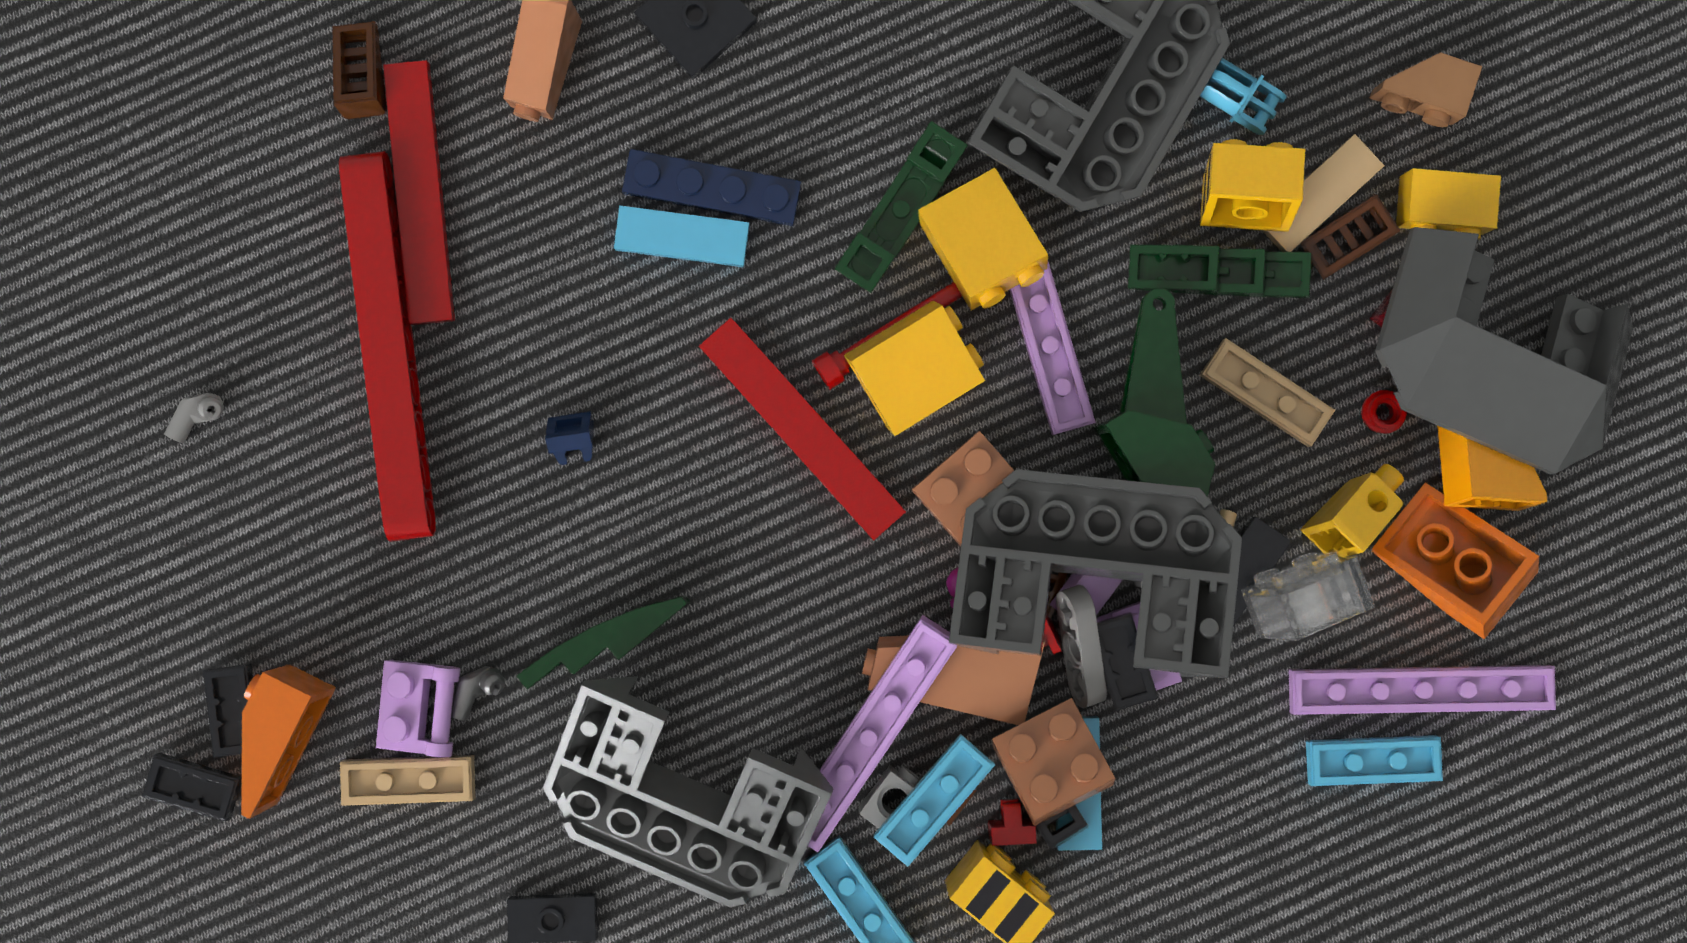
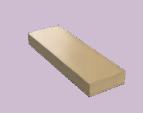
M1354 134L1304 180L1303 200L1289 231H1262L1281 252L1293 251L1385 165Z
M1227 338L1222 340L1199 375L1307 447H1311L1335 412V409Z
M474 755L349 759L340 761L341 806L458 802L476 799Z

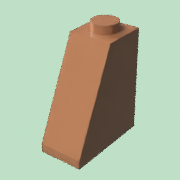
M522 0L503 97L510 107L514 108L513 114L520 118L538 122L540 116L553 120L582 24V19L571 0Z

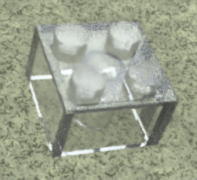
M1316 552L1302 555L1291 560L1292 568L1279 572L1278 568L1256 574L1253 576L1255 583L1241 589L1259 638L1298 641L1375 608L1357 556L1338 557L1337 552H1330L1320 556Z

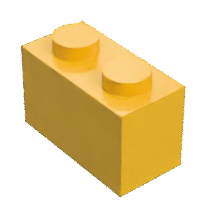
M1413 168L1399 178L1396 225L1398 228L1405 229L1419 227L1479 234L1478 240H1480L1481 235L1497 229L1501 176Z

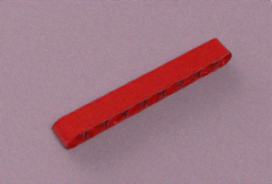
M386 151L341 156L339 159V175L383 528L389 542L431 537L435 535L436 519L412 325L408 323L392 167Z

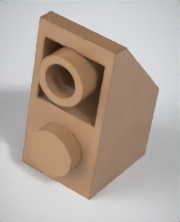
M1440 52L1384 80L1372 90L1370 99L1382 102L1381 107L1387 111L1400 114L1409 111L1423 116L1422 121L1429 125L1448 127V125H1453L1466 117L1482 66Z

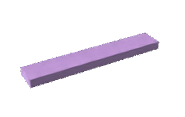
M924 615L921 616L819 769L833 787V792L808 844V847L816 852L820 851L957 648V645L949 644L950 632Z
M1555 666L1289 669L1290 713L1302 715L1556 710Z

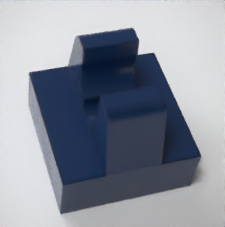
M591 411L549 417L545 436L548 453H553L560 465H566L568 451L579 449L583 454L584 462L590 461L592 458L594 423Z

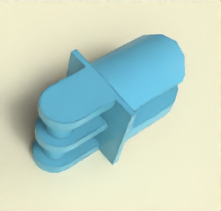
M1224 58L1219 62L1200 95L1204 100L1232 116L1230 119L1231 123L1236 121L1258 135H1264L1267 130L1264 126L1268 119H1274L1277 113L1274 110L1278 102L1283 103L1287 96L1281 90L1263 80V75L1257 79ZM1256 90L1267 96L1264 102L1253 96ZM1246 106L1257 112L1254 118L1243 112Z

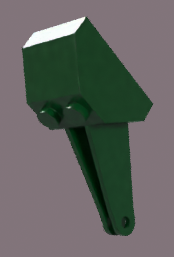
M1153 289L1142 298L1120 412L1097 425L1094 429L1125 480L1200 488L1208 497L1215 462L1210 456L1214 452V448L1207 435L1201 429L1195 431L1193 426L1186 422L1175 299L1166 289ZM1154 300H1159L1162 303L1161 310H1156L1153 307Z

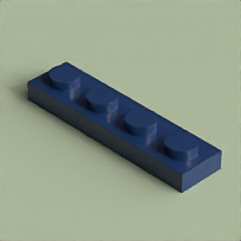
M630 149L622 192L624 195L794 227L802 183L798 180Z

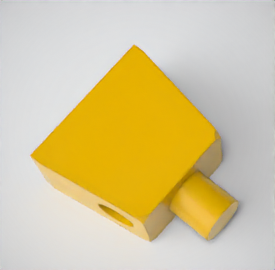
M1383 464L1375 474L1370 472L1350 479L1300 530L1329 559L1334 560L1363 553L1403 506L1402 500L1394 492L1404 482V477L1393 466Z

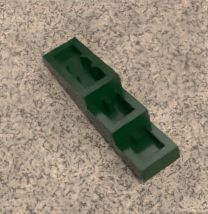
M1130 245L1128 288L1147 291L1162 288L1174 293L1310 298L1312 252H1266L1265 249H1220L1219 246Z
M686 595L641 606L599 623L555 647L516 677L528 690L561 663L574 675L606 648L620 660L686 606L690 600Z

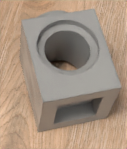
M889 765L860 804L859 814L879 829L895 810L884 805L882 801L883 795L893 788L901 789L908 795L921 778L904 766L897 771Z

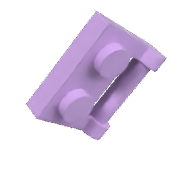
M385 660L376 748L419 753L431 757H451L453 742L449 741L454 682H459L460 668L400 660ZM432 679L436 681L432 735L431 739L425 738L430 681Z

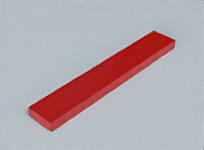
M427 60L384 64L408 323L410 325L455 321L430 64Z
M731 317L699 345L700 349L873 541L906 512Z

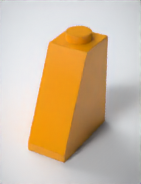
M1437 425L1445 506L1520 511L1547 502V493L1534 467Z

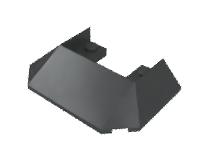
M1067 0L1126 37L1085 108L1083 109L1013 65L989 106L982 112L968 140V144L1079 212L1142 196L1230 45L1226 27H1223L1217 5L1219 0Z
M1419 227L1411 228L1375 349L1382 368L1388 367L1398 391L1394 392V395L1401 410L1550 475L1556 474L1603 449L1633 331L1628 303L1602 310L1570 294L1556 297L1542 353L1539 355L1477 326L1494 264V259L1475 251L1479 234Z
M1016 469L985 497H980L966 508L949 644L998 655L999 651L1041 656L1051 571L1141 581L1142 590L1133 667L1180 673V677L1228 678L1242 537L1231 524L1226 522L1200 488Z
M638 676L584 680L543 786L549 801H556L565 818L563 826L569 837L729 908L746 904L748 898L768 894L770 898L785 894L833 792V787L802 747L793 765L752 748L732 796L650 761L669 711L631 695Z

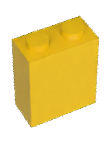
M996 168L987 171L918 209L920 226L971 311L979 306H982L984 309L989 308L1000 302L1006 296L1005 292L1019 284L1021 287H1027L1043 277L1044 270L1047 269L1048 253Z
M931 301L844 355L886 428L894 436L985 381L979 371V368L984 366V363L971 343L966 346L958 334V331L963 329L962 324L950 306L943 308L939 303Z

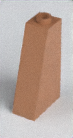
M908 636L879 637L876 650L867 649L862 674L869 676L868 690H873ZM1043 637L1042 653H1043V649H1044V645H1045L1044 637ZM957 646L920 702L1020 725L1026 719L1041 656L999 651L998 655Z

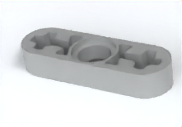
M1076 585L1059 591L1056 594V607L1068 686L1078 706L1087 708L1105 701L1107 689L1095 606L1087 589L1082 585Z

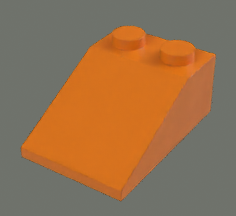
M1426 482L1371 549L1375 555L1446 614L1483 639L1488 636L1539 570V556L1466 508L1445 506L1444 494Z
M290 664L264 671L261 675H255L250 681L244 693V698L248 702L242 712V816L251 819L278 804L336 687Z

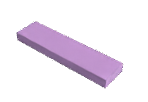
M1048 262L1047 269L1044 270L1042 278L1027 287H1021L1019 284L1010 289V294L1051 434L1055 435L1096 422Z

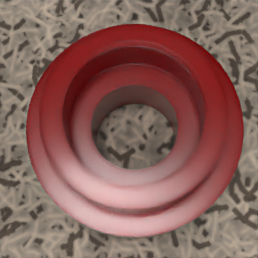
M1380 390L1370 394L1365 399L1361 409L1365 425L1373 432L1380 434L1392 433L1398 430L1403 425L1407 415L1406 411L1401 410L1394 392L1389 390ZM1380 404H1384L1389 409V416L1386 420L1379 419L1376 414L1377 407Z

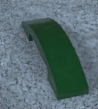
M931 121L860 233H857L840 259L835 270L872 293L919 224L918 209L934 201L968 145Z

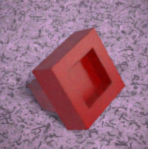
M1000 799L1001 820H988V835L992 846L1037 844L1036 826L1033 825L1030 818L1022 819L1021 803L1018 802V799Z

